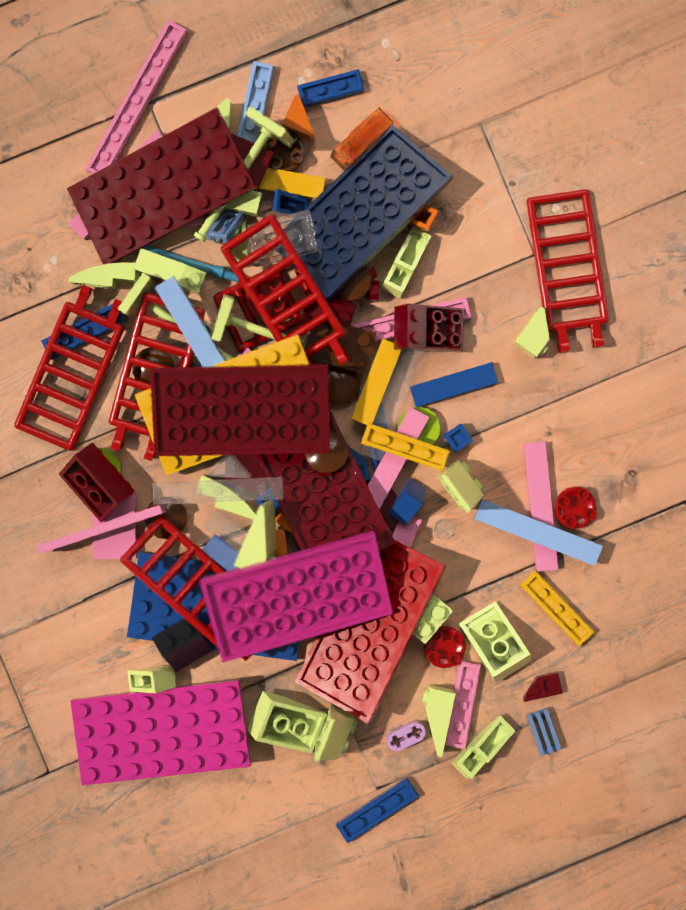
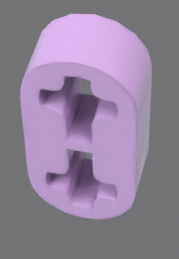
M411 721L392 730L387 735L388 747L393 751H400L421 741L425 737V727L419 721ZM412 727L421 728L419 731L420 735L411 734L407 736V734L412 732ZM396 735L397 738L405 737L400 739L399 745H396V743H391L393 736Z

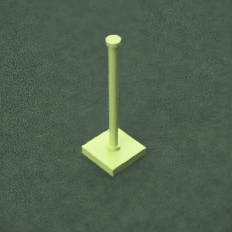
M252 107L248 108L245 113L246 116L261 129V135L244 160L249 170L269 138L274 137L288 147H291L295 140L286 129ZM226 205L211 212L199 232H195L194 236L205 243L207 232Z
M142 273L118 309L132 317L140 306L143 293L149 292L155 282L149 276ZM149 302V310L166 321L176 323L169 312L159 305ZM219 348L225 360L233 358L228 353Z
M223 295L211 332V339L220 342L225 326L232 325L275 340L268 328L233 317L230 310L234 299L232 296ZM301 340L305 350L307 341Z

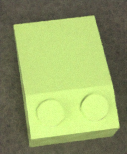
M456 460L436 476L460 509L468 513L484 496L481 492L484 488L477 479L473 480L468 473L471 470L464 461L460 463L459 460Z
M270 499L259 506L234 566L242 568L277 558L274 556L277 550L275 503L273 500Z
M434 593L414 632V635L425 644L453 612Z
M496 601L459 623L495 683L532 661L531 654Z
M262 691L247 731L256 741L312 753L327 714L282 695Z
M330 706L315 744V761L339 759L341 753H346L350 742L347 741L349 733H354L357 725L355 716L339 707Z

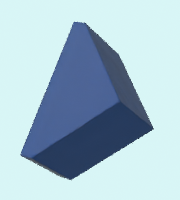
M275 189L273 213L278 218L296 219L309 206L310 199Z
M408 478L387 514L403 525H406L423 505L427 489L411 478Z

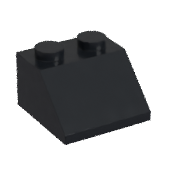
M185 618L175 622L152 637L162 657L176 672L214 651L209 640Z

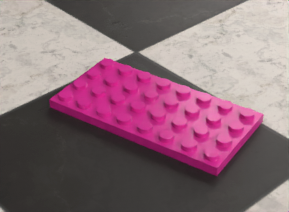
M373 531L200 579L222 663L393 614L377 541Z
M240 679L177 686L158 693L127 692L76 698L70 701L82 786L251 766Z

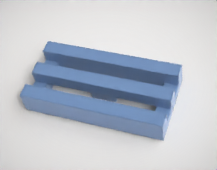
M225 209L207 232V240L215 238L216 242H220L221 239H223V243L230 241L244 222L245 214Z
M544 708L526 714L541 757L547 753H553L555 750H562L548 709ZM542 714H544L546 722L548 724L554 742L553 746H551L545 726L543 724L541 718ZM533 717H536L547 748L543 749Z

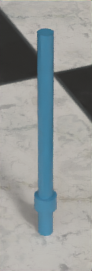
M152 246L142 248L212 274L214 278L221 280L225 278L239 283L235 273L225 270V267L219 265L215 267Z

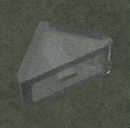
M225 455L207 471V476L252 478L250 471L235 455Z

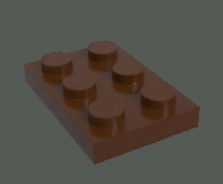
M324 322L311 330L305 349L335 332L333 327ZM350 326V328L343 327L345 336L340 338L339 341L351 358L342 364L337 360L330 345L310 357L315 362L366 374L377 332Z

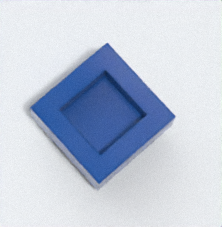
M461 423L443 435L454 453L473 441Z

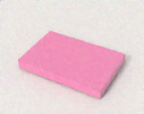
M132 494L125 503L103 522H100L92 513V527L136 513V494ZM137 522L93 536V559H120L137 541ZM137 553L133 556L132 559L137 558Z

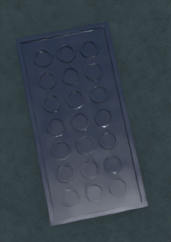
M392 124L284 231L323 296L330 301L453 180V176ZM282 244L274 249L283 259L289 256ZM294 263L291 264V266L299 273Z

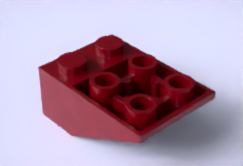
M419 304L395 306L394 350L462 352L463 308Z

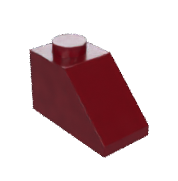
M336 295L330 301L326 299L342 327L350 328L355 311L352 301L342 300ZM317 301L304 309V313L314 318L324 313Z

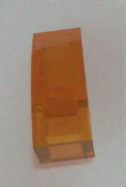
M380 107L377 108L333 149L330 157L345 171L394 122Z

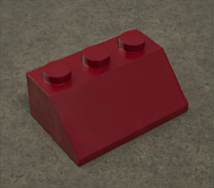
M93 442L77 452L59 473L60 477L100 522L109 517L135 492L131 484L124 479L117 471V468L110 463Z

